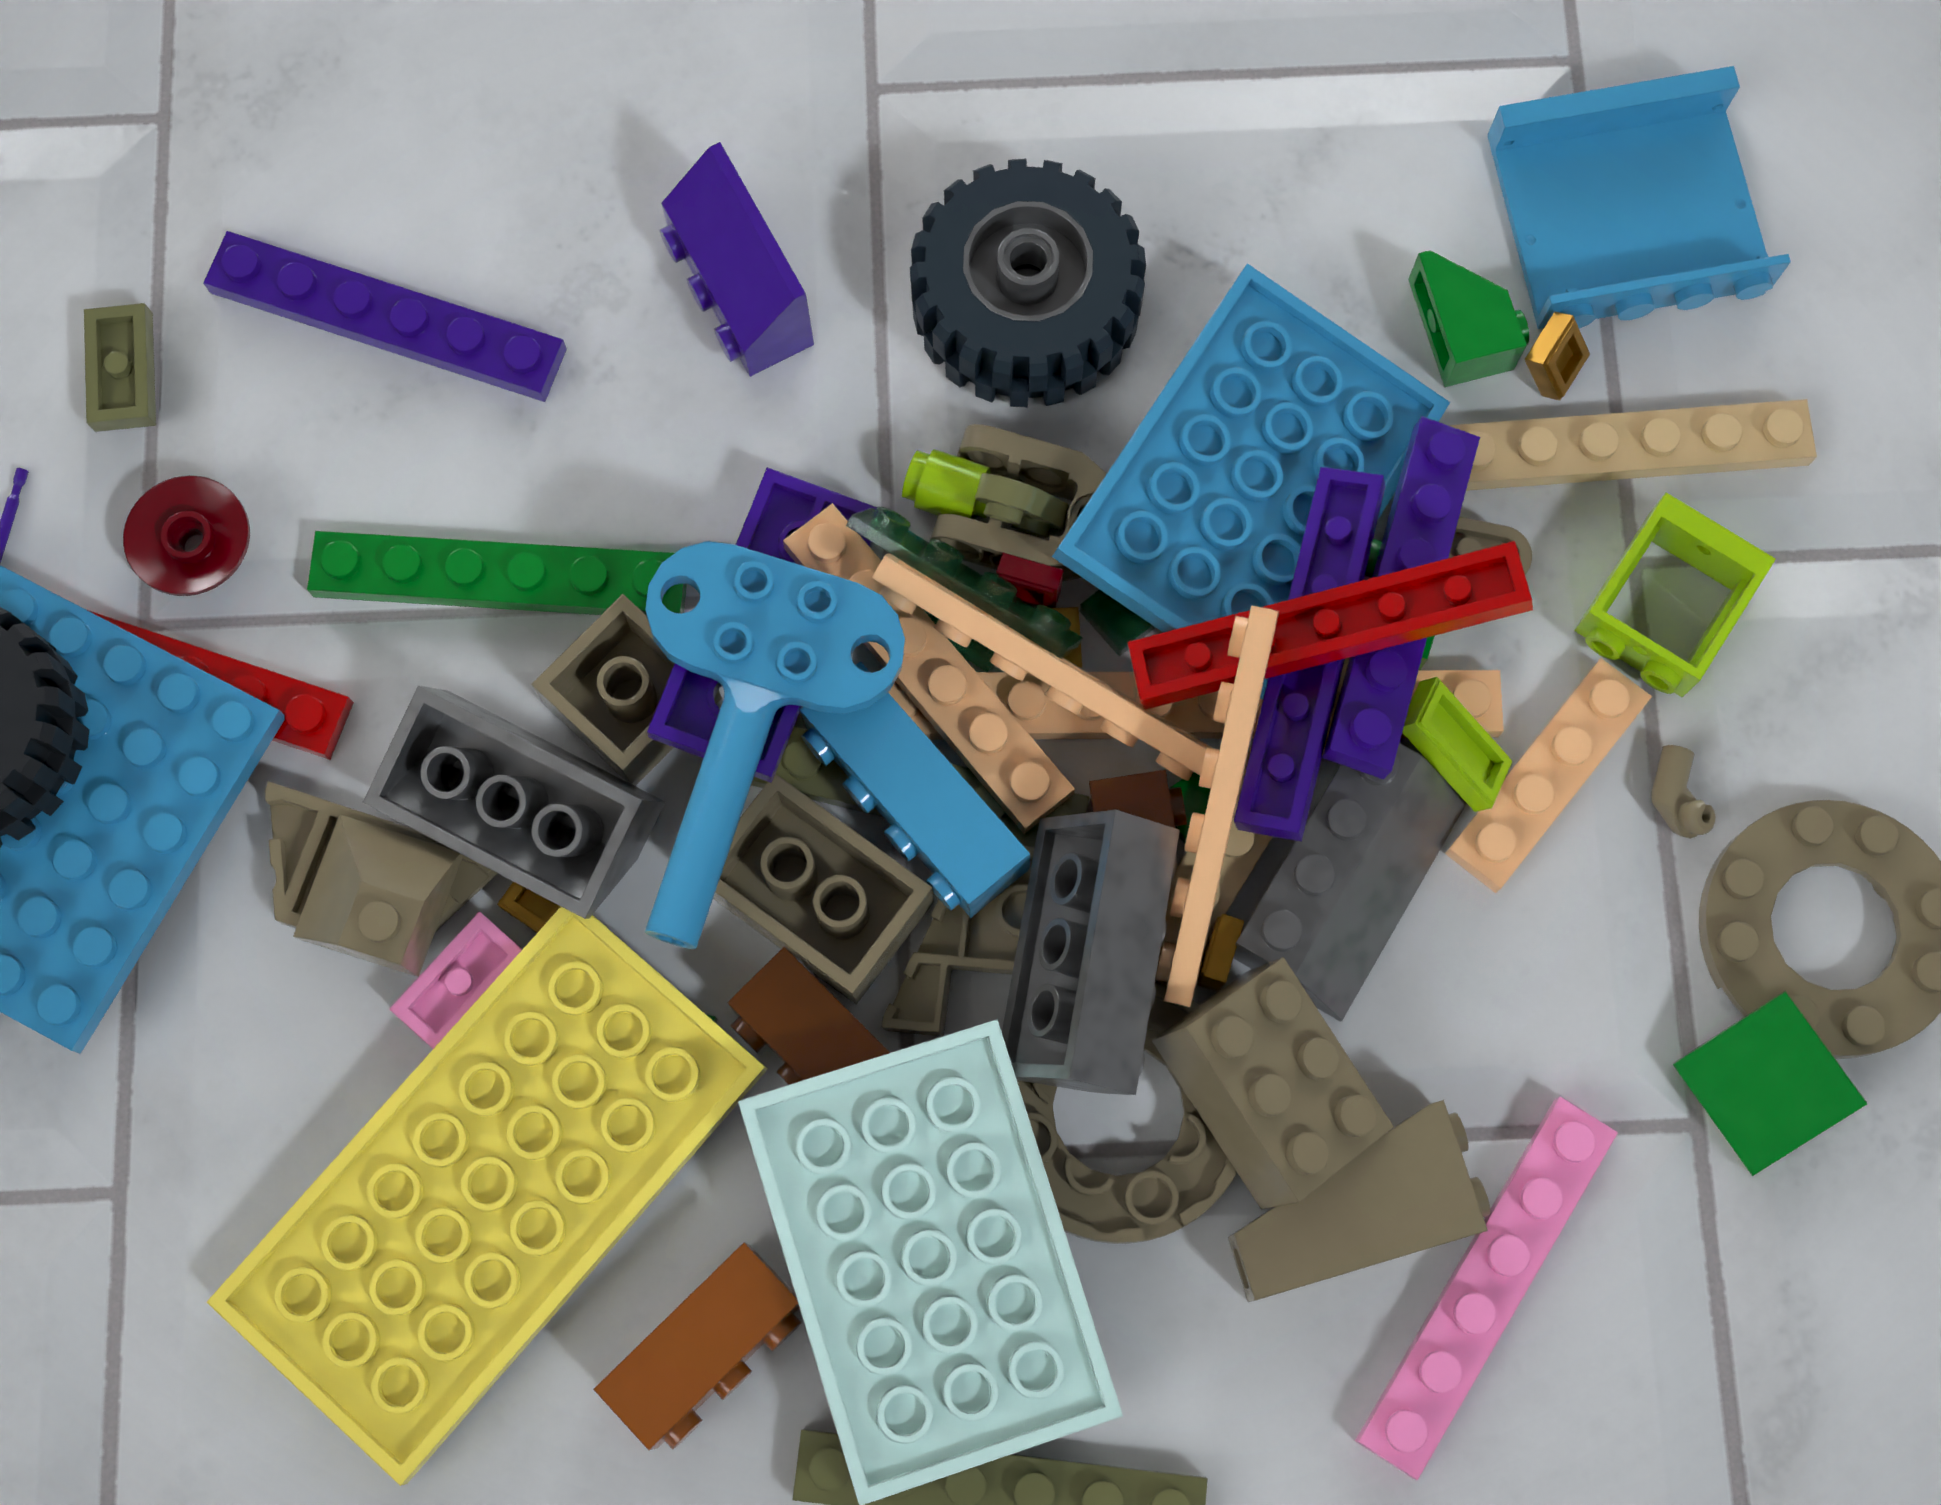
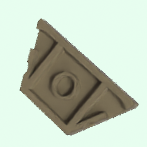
M268 781L265 788V801L270 805L273 839L269 840L270 865L274 868L276 875V884L272 889L275 920L279 923L295 929L339 815L449 848L412 828ZM463 855L436 931L498 873Z

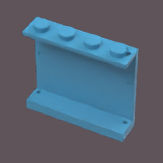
M1734 66L1499 106L1487 137L1537 329H1542L1546 326L1554 311L1573 315L1580 329L1599 318L1618 315L1620 320H1633L1651 313L1656 308L1677 305L1679 310H1691L1708 304L1714 298L1736 295V298L1740 300H1747L1762 296L1767 290L1773 288L1791 261L1789 254L1768 257L1726 113L1727 108L1740 88Z

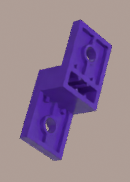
M767 467L735 545L796 564L784 549L783 540L833 503L871 548L882 522L884 510ZM675 663L648 728V737L704 758L720 711L714 698L722 685L712 678L693 673ZM787 705L782 706L776 711L754 777L772 783L802 706Z

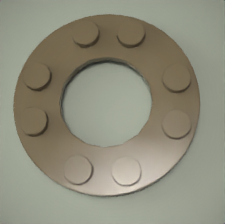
M1813 800L1788 805L1764 815L1745 828L1721 851L1707 876L1701 895L1699 907L1700 944L1706 966L1717 989H1723L1732 1004L1744 1017L1786 990L1835 1059H1850L1869 1056L1908 1041L1923 1031L1941 1013V861L1935 852L1907 826L1878 810L1860 804L1835 800ZM1838 866L1861 874L1872 884L1875 892L1886 900L1893 913L1896 941L1890 962L1874 981L1857 989L1830 990L1806 981L1786 964L1774 942L1771 915L1777 894L1793 875L1810 867Z
M1158 982L1154 983L1156 995L1149 1013L1143 1051H1146L1166 1066L1179 1087L1183 1108V1118L1178 1139L1162 1160L1142 1172L1117 1176L1088 1168L1069 1153L1056 1131L1053 1102L1057 1087L1017 1080L1064 1231L1079 1238L1109 1244H1131L1166 1236L1193 1222L1211 1208L1223 1195L1237 1173L1152 1042L1155 1037L1200 1005L1194 1000L1191 1007L1164 1001L1167 986Z

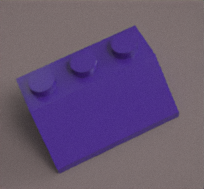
M721 142L710 146L661 202L667 226L659 231L674 262L677 263L685 259L692 271L693 276L686 280L701 311L705 312L712 308L721 325L714 328V332L726 357L730 362L740 358L751 377L813 346L814 340L806 293Z

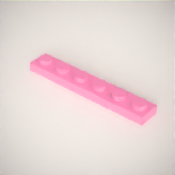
M1558 1097L1554 1099L1490 1209V1216L1485 1217L1484 1221L1488 1231L1476 1234L1355 1439L1357 1443L1412 1479H1419L1617 1136V1131L1564 1098Z

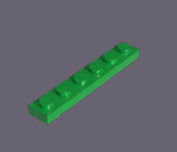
M315 531L307 590L314 598L602 615L623 594L646 615L645 608L649 583L661 563L675 553ZM676 584L666 590L662 603L668 610L674 613H684L687 584Z

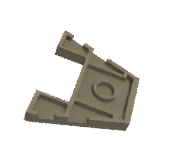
M1024 846L1030 853V869L972 918L969 917L959 904L954 909L949 910L938 899L931 914L933 920L918 952H913L903 973L906 977L893 1005L889 1003L884 1013L881 1026L883 1029L890 1032L944 1036L953 970L1012 975L1035 847Z

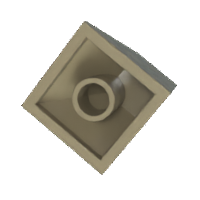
M339 815L293 937L419 977L463 855L440 845Z

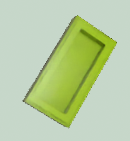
M1438 677L1420 681L1410 701L1402 733L1474 812L1491 809L1509 771L1512 760Z

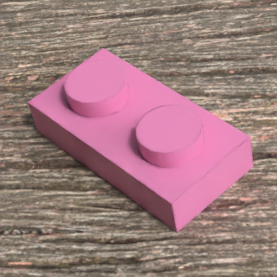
M479 911L389 1010L434 1049L522 949Z

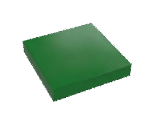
M1786 990L1673 1063V1066L1752 1176L1867 1105L1865 1098Z

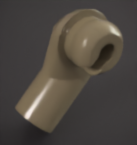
M1666 745L1662 747L1651 791V801L1673 833L1690 839L1698 835L1707 834L1713 829L1715 824V811L1711 805H1706L1702 800H1696L1687 788L1695 754L1681 746Z

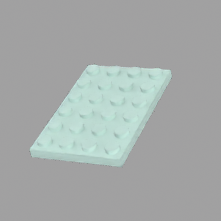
M998 1019L738 1101L859 1505L868 1504L1123 1416Z

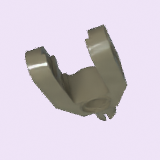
M983 424L967 426L957 457L990 467V474L1020 481L1039 488L1048 494L1071 500L1072 503L1068 508L1065 532L1060 537L1050 535L1049 541L1002 528V521L990 518L988 523H984L959 515H942L938 513L930 538L931 545L948 556L995 570L998 569L1004 552L1064 570L1062 581L1082 578L1054 559L1052 555L1107 473L1083 452Z

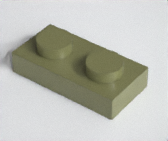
M145 303L84 309L86 423L95 432L156 426L153 313Z

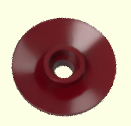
M192 475L165 480L145 492L132 507L123 532L125 556L135 574L151 588L174 596L198 595L224 583L241 565L250 541L249 519L244 506L235 494L226 486L213 479ZM194 535L203 536V541L196 549L185 551L186 541Z

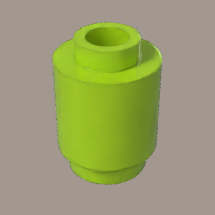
M933 449L930 454L917 450L906 473L902 497L915 501L914 507L916 509L937 516L940 513L942 515H959L974 520L977 516L987 518L988 516L983 514L986 504L976 500L975 495L982 473L990 474V467Z

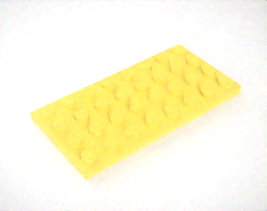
M560 907L206 1303L400 1486L408 1484L768 1068L595 916L592 915L589 919H584Z

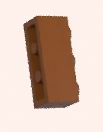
M744 1242L593 1390L649 1451L659 1448L664 1442L673 1450L703 1421L695 1411L714 1392L724 1400L752 1373V1370L745 1362L764 1343L771 1351H774L799 1327L802 1322L794 1315L800 1308L796 1294L750 1245Z

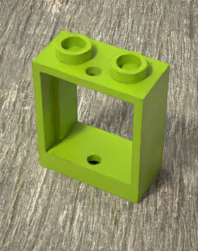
M1665 492L1644 520L1574 631L1585 637L1586 644L1597 654L1611 660L1620 659L1640 671L1642 680L1650 687L1666 694L1675 693L1680 697H1684L1702 679L1776 558ZM1651 542L1731 590L1687 661L1607 613Z

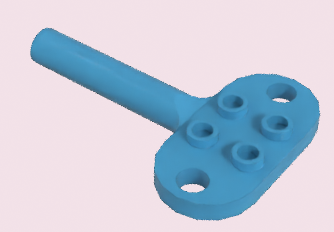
M710 541L681 548L661 563L649 583L645 608L653 640L666 657L693 673L714 679L724 689V699L645 929V933L653 938L688 949L697 948L776 711L782 706L798 705L818 712L848 714L869 708L889 693L902 669L905 637L898 614L883 596L857 582L744 547ZM676 584H688L698 591L700 599L696 607L691 611L682 614L674 613L668 610L662 603L666 590ZM865 642H876L885 648L890 660L880 671L873 673L864 672L857 668L852 661L851 654L854 649Z

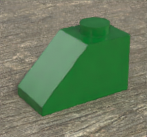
M1431 250L1418 253L1408 281L1444 388L1514 370L1529 343V328L1524 313L1521 310H1514L1508 290Z

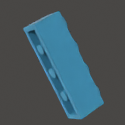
M861 661L856 664V667L860 670L870 672ZM889 693L869 708L848 714L818 712L806 707L800 709L806 729L808 730L801 735L805 744L823 765L826 766L832 760L839 765L849 777L842 785L851 798L865 813L870 812L874 807L891 825L884 831L888 840L908 862L917 855L933 874L926 880L927 884L933 888L934 894L949 910L954 909L959 904L969 917L972 918L1030 869V853Z

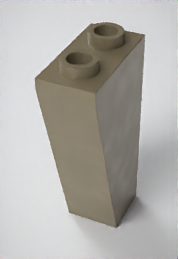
M1444 1100L1431 1103L1393 1127L1300 1202L1273 1207L1228 1237L1247 1301L1252 1302L1488 1231L1483 1217L1490 1216L1489 1200L1478 1177L1470 1178L1462 1155V1152L1469 1149L1468 1139L1456 1112L1448 1114Z

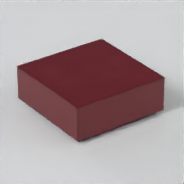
M1003 552L996 572L995 594H998V597L1039 609L1056 608L1061 593L1064 570Z

